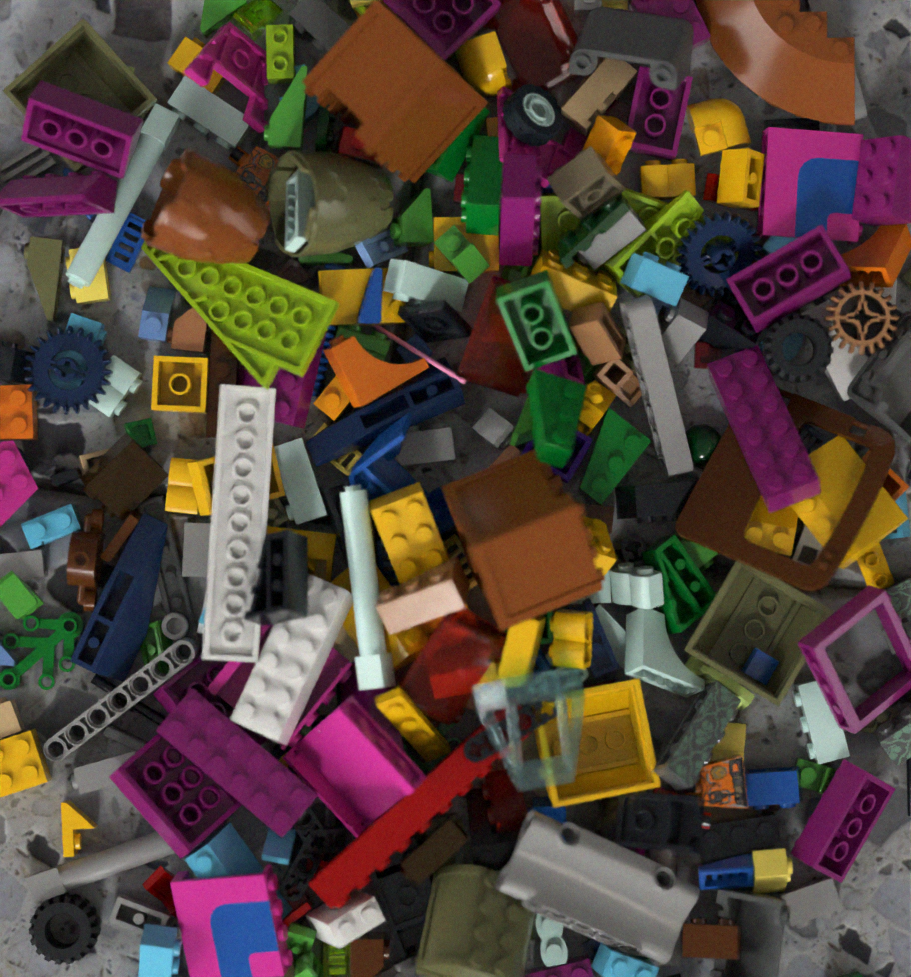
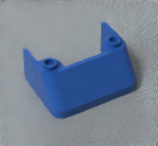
M409 412L380 433L351 469L349 483L351 486L361 485V490H367L368 503L372 499L417 483L394 459L402 449V440L406 437L412 415ZM422 486L439 532L442 534L454 525L442 488L438 487L429 493Z

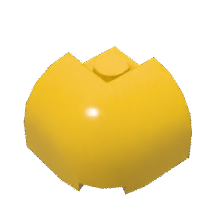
M495 31L470 39L455 51L463 75L462 78L482 97L497 96V92L503 86L512 91V82L508 77L506 61Z
M712 98L687 105L686 115L691 133L695 135L700 156L722 150L740 149L752 144L745 117L741 109L733 101L724 98Z

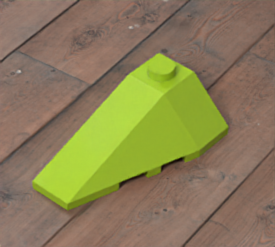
M685 190L645 221L646 231L609 258L602 266L613 276L617 283L635 298L647 295L620 283L632 253L640 256L643 255L644 251L659 257L657 263L664 266L666 261L676 263V258L679 256L677 248L683 245V242L680 240L681 237L689 236L686 231L687 228H695L694 222L699 220L704 209L690 192Z

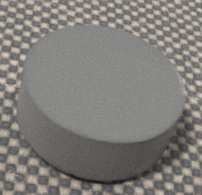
M170 613L162 621V632L169 639L177 640L183 638L189 631V621L181 613Z

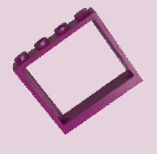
M870 585L797 642L839 728L853 734L859 732L911 689V639L905 633L901 625L902 619L895 612L891 604L892 598L890 594L884 589L882 590ZM875 609L903 670L854 709L825 648Z

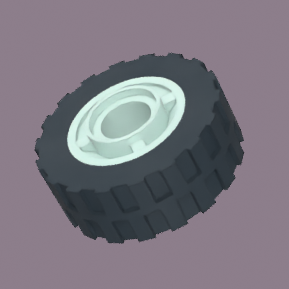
M524 84L516 89L503 103V119L507 124V128L522 143H527L529 146L540 147L547 144L563 127L564 117L561 113V107L557 104V100L540 86Z

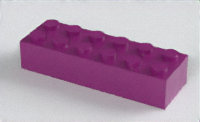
M755 345L752 348H747L708 363L709 379L769 513L821 494L819 477L770 370L765 363L759 346Z
M193 688L156 730L157 733L281 838L284 837L318 796Z

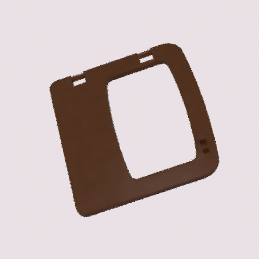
M777 386L781 396L790 400L786 408L797 432L804 425L811 424L863 445L871 451L846 510L814 562L810 565H804L752 543L745 538L748 525L761 498V493L730 424H728L679 515L675 528L678 535L682 538L801 589L809 591L818 590L830 582L866 522L896 453L895 442L891 434L882 428L872 424L869 425L857 420L855 417L798 394L790 393ZM856 426L866 430L864 437L851 433L852 427Z

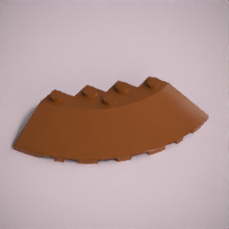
M696 0L697 9L711 35L709 40L714 51L744 86H747L772 106L786 110L795 116L817 120L821 123L855 126V37L828 38L827 11L801 12V0Z

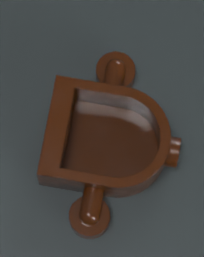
M93 508L92 513L86 514L83 532L73 531L69 543L68 585L78 586L77 603L83 605L84 611H94L97 605V587H101L103 559L100 556L104 552L106 535L102 533L105 519L104 509Z

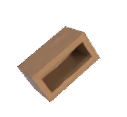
M599 302L573 309L571 320L568 323L569 329L579 343L583 355L587 356L591 364L597 365L622 359L626 339L604 303Z

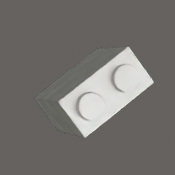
M353 889L348 893L351 898L341 908L338 909L334 906L330 909L324 903L305 916L312 930L317 931V939L340 949L386 921L373 896Z

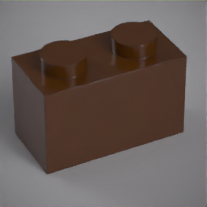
M691 918L690 923L683 924L682 957L740 959L741 926L734 925V920L718 919V925L707 924V919Z

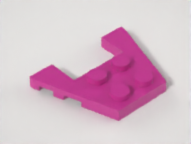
M229 22L218 30L187 66L184 74L201 87L209 84L213 69L249 97L242 120L260 134L264 132L265 125H268V121H264V110L268 109V100L264 97V86L268 85L266 51Z
M503 86L497 92L499 160L503 162L504 154L537 155L536 166H542L541 183L537 184H541L542 187L546 188L549 185L547 178L557 168L565 166L582 151L587 137L570 127L566 131L561 144L552 139L540 147H532L527 143H522L507 128V124L503 119V103L513 93V91Z
M13 440L0 442L1 527L38 490Z

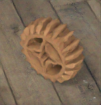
M863 281L858 282V290H855L853 283H849L847 285L849 293L843 288L838 289L841 299L834 295L831 296L830 300L836 305H827L825 308L828 312L833 313L832 316L824 317V321L833 322V325L827 327V332L835 330L836 334L832 336L833 342L838 338L842 340L838 345L839 349H843L846 344H849V354L854 352L855 347H858L859 355H864L865 347L868 348L870 354L875 353L874 344L883 349L885 344L881 339L884 338L887 341L893 339L887 333V330L897 331V327L890 324V321L899 320L898 315H890V311L896 310L897 305L888 307L886 303L892 299V296L888 295L883 299L881 297L885 290L883 287L874 293V283H870L867 290H864ZM857 296L854 312L840 314L843 304L848 299ZM865 297L876 302L882 314L869 311ZM860 310L863 316L868 318H874L863 322L864 326L862 327L860 325V321L855 319H848L859 315L858 311ZM883 322L879 333L873 339L866 340L869 324ZM840 323L851 324L855 328L857 340L848 336L843 331Z

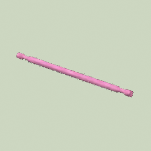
M369 325L417 356L425 358L427 362L449 376L456 378L462 384L467 382L463 377H459L452 370L383 327Z

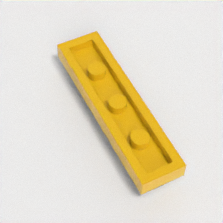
M400 687L375 697L376 706L426 762L451 752L447 740Z

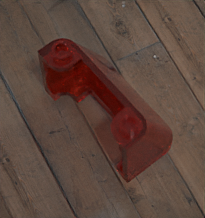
M499 0L502 3L499 11L483 27L496 31L517 75L513 79V92L524 84L540 86L543 90L550 92L583 76L569 74L570 58L578 36L561 0Z
M493 274L457 375L466 379L467 382L519 398L520 393L526 394V386L530 379L526 378L527 372H525L496 300V288L514 281Z
M467 608L446 614L439 621L411 667L403 675L396 688L400 687L426 717L449 726L452 722L458 724L466 711L462 707L495 657L501 659L503 656L508 634L502 630L500 631L499 628Z

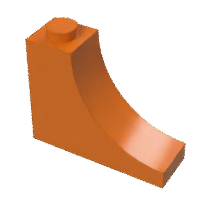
M907 223L880 226L863 244L840 254L850 271L852 279L839 286H847L849 283H853L854 287H858V282L863 281L864 287L874 283L875 287L892 288L911 250V235Z
M343 334L330 340V346L323 350L353 408L368 404L429 368L425 358L415 359L405 364L383 362L366 352L354 336L344 337Z

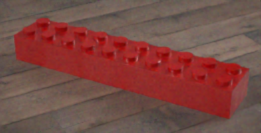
M515 698L508 699L500 706L494 714L489 716L425 775L426 778L410 795L406 794L380 815L307 882L330 909L334 906L338 909L341 908L351 898L348 893L355 887L358 890L363 888L371 880L368 876L375 869L381 871L392 861L389 856L397 850L401 853L412 843L410 837L415 832L418 834L423 833L432 825L433 822L430 819L436 813L442 815L453 805L450 801L456 795L458 797L465 795L473 787L471 781L474 778H483L494 768L491 763L496 758L498 760L504 759L514 750L511 746L512 744L478 763L469 761L464 755V746L469 739L523 708ZM520 714L515 720L516 726L521 730L528 729L532 722L527 714ZM496 728L492 732V740L497 744L506 742L508 738L507 731L503 728ZM532 732L518 739V742L525 740ZM487 734L481 737L485 741L482 744L476 745L475 742L470 744L471 750L468 751L470 756L476 755L477 758L481 757V750L487 746L489 752L495 749L489 743Z

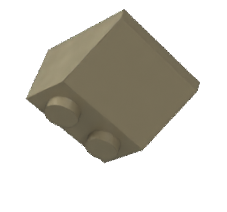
M591 146L586 150L580 151L573 160L565 166L557 168L547 178L561 203L580 220L589 213H595L608 198L616 197L626 190L605 160Z

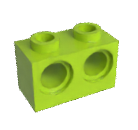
M293 24L266 25L267 80L269 84H291L296 76L294 68L296 66L295 29Z

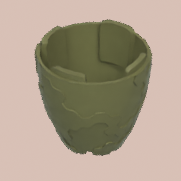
M286 152L281 156L275 168L270 171L266 187V197L269 200L271 221L276 236L274 239L275 244L283 253L292 257L336 253L356 246L364 240L374 238L389 227L388 225L393 218V207L389 206V201L393 200L394 191L389 178L385 173L378 171L372 166L361 161L352 160L347 156L329 152ZM299 168L303 173L311 174L316 194V207L309 208L304 233L306 241L294 253L285 250L286 181Z

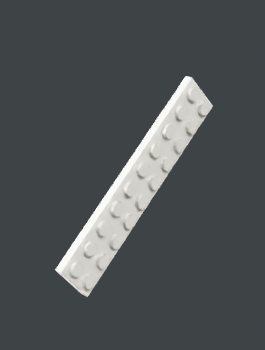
M220 385L202 659L258 663L260 625L245 620L244 616L246 611H250L253 594L250 593L252 585L256 586L260 572L257 566L267 531L276 389L274 388L267 390L262 387Z

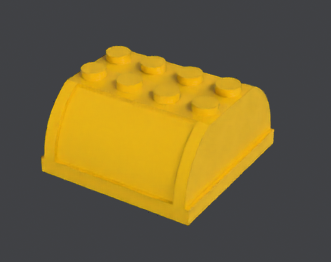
M639 679L550 695L559 702L560 711L554 719L535 729L534 734L543 780L552 803V808L661 787L659 776L653 771L656 766V760ZM543 700L541 702L543 707L537 711L532 706V713L535 716L536 723L542 721L539 715L543 713L553 714L552 708L555 706L553 702L548 703L546 700Z

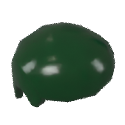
M707 424L694 425L685 433L692 462L696 466L703 467L709 462L721 439V435L716 429Z

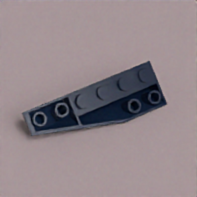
M445 357L436 360L440 364L452 370L450 364L448 363ZM429 363V368L368 404L351 409L306 442L316 467L372 444L380 433L408 412L412 415L410 428L466 404L457 379Z
M143 513L98 600L70 662L102 676L122 682L126 680L148 633L169 524L147 513Z

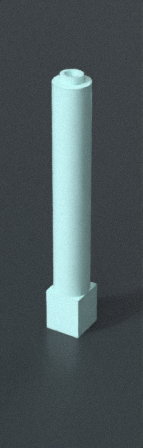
M155 103L141 129V135L125 177L123 179H116L117 190L114 213L97 214L65 273L69 277L68 282L80 289L83 286L90 287L163 150L167 149L180 124L179 114Z
M361 485L346 486L345 492L340 493L360 656L355 657L359 690L395 686L392 653H387L383 621L375 607L380 593L367 490H361Z

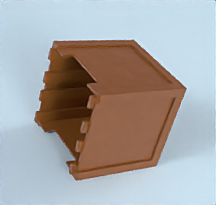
M375 0L302 80V83L307 86L304 92L311 98L316 95L319 98L317 102L324 108L330 104L327 110L334 116L340 112L342 114L340 120L346 125L352 122L358 128L355 134L366 144L363 150L370 156L374 152L378 154L375 159L382 165L388 162L385 167L392 173L397 169L400 172L397 176L404 182L409 179L415 183L488 104L474 88L379 0Z
M535 449L441 487L469 568L500 631L603 590L601 582L605 580L602 568L596 569L594 559L598 557L594 545L589 546L588 540L592 539L588 526L583 527L580 518L585 515L581 502L576 504L570 493L559 494L558 488L563 487L560 475H553L551 465L536 461Z

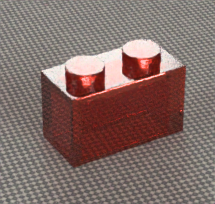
M517 767L489 772L485 775V783L481 784L484 800L489 799L491 808H487L489 824H495L497 833L522 828L528 813Z

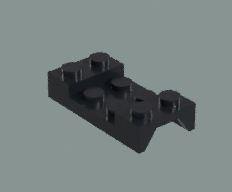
M631 792L596 799L599 809L597 827L594 834L624 848L662 850L699 855L705 799L698 796Z
M415 835L410 837L412 843L401 853L396 850L389 856L392 861L381 871L375 869L370 873L401 958L420 949L432 888L429 876L418 885L415 880L410 883L401 873V858L418 844Z

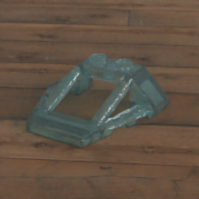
M561 669L522 675L472 687L477 715L488 731L489 738L493 745L496 746L503 759V764L519 792L574 782L585 699L580 669ZM572 698L571 728H569L566 699ZM555 699L562 755L523 762L516 706ZM506 709L511 753L493 711Z

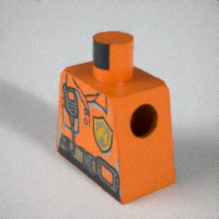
M237 146L228 157L229 160L239 167L235 174L268 207L269 200L266 197L268 176L280 158L258 146L250 154Z
M737 754L708 762L700 770L698 782L693 787L684 789L685 796L700 794L701 798L705 799L704 806L748 808L743 756Z

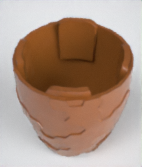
M188 147L179 159L171 160L160 180L162 190L150 220H146L142 226L141 238L145 240L146 245L185 260L216 264H245L249 262L257 252L259 238L265 235L271 212L264 201L233 171Z

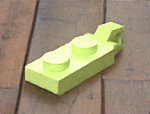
M691 655L684 664L692 673L704 679L705 684L719 681L741 700L737 709L742 711L753 701L755 697L753 693Z

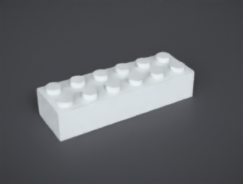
M308 574V617L274 624L258 658V663L255 664L230 720L279 743L288 745L353 604L352 593Z

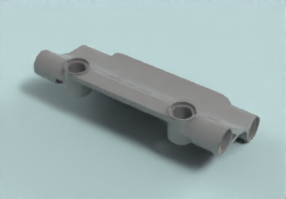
M531 810L526 816L514 854L508 865L502 869L496 881L497 890L516 899L523 900L522 905L528 910L630 955L641 954L662 965L666 964L671 958L680 930L700 893V888L697 885L675 876L670 868L578 827L573 823L562 824L534 810ZM561 834L565 836L566 842L563 840Z

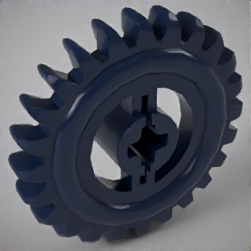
M716 211L712 218L707 214L704 215L702 223L696 220L694 222V229L687 228L686 231L689 236L681 237L680 240L685 244L677 248V251L682 255H679L676 261L681 264L680 273L689 276L686 283H689L690 289L695 290L697 288L700 295H703L706 291L710 297L714 296L716 289L717 293L723 297L724 288L726 287L728 291L730 289L726 279L753 264L752 261L761 260V257L754 252L762 251L763 248L756 243L761 240V237L758 234H754L757 229L755 226L749 225L750 221L747 218L741 219L740 214L735 213L731 215L729 211H725L721 217V214ZM723 235L733 239L728 243L718 239L712 240L706 246L705 253L701 254L704 245L713 237ZM711 263L718 270H707L704 266Z
M69 325L65 334L62 328L58 326L56 336L47 330L48 340L37 337L41 346L31 345L30 348L35 352V355L25 356L26 359L32 362V365L23 367L24 370L31 372V375L25 377L24 380L34 383L28 388V391H38L34 398L35 401L45 398L43 408H47L53 403L54 413H57L61 406L65 415L69 414L71 407H73L76 414H79L80 405H83L86 410H90V400L98 404L99 400L96 395L98 393L106 395L102 385H111V382L105 379V376L113 374V371L106 369L105 366L111 364L112 360L103 358L109 350H99L102 340L99 339L92 342L94 337L92 332L84 337V329L82 327L74 334L73 327ZM67 350L76 351L86 360L88 371L82 370L80 364L70 357H63L58 361H53L52 359L60 352ZM70 363V367L74 371L85 374V377L76 373H68L65 377V372L61 371L62 369L53 367L52 364L67 367ZM49 369L53 370L56 377L64 382L72 383L78 379L85 381L76 389L62 390L51 381Z

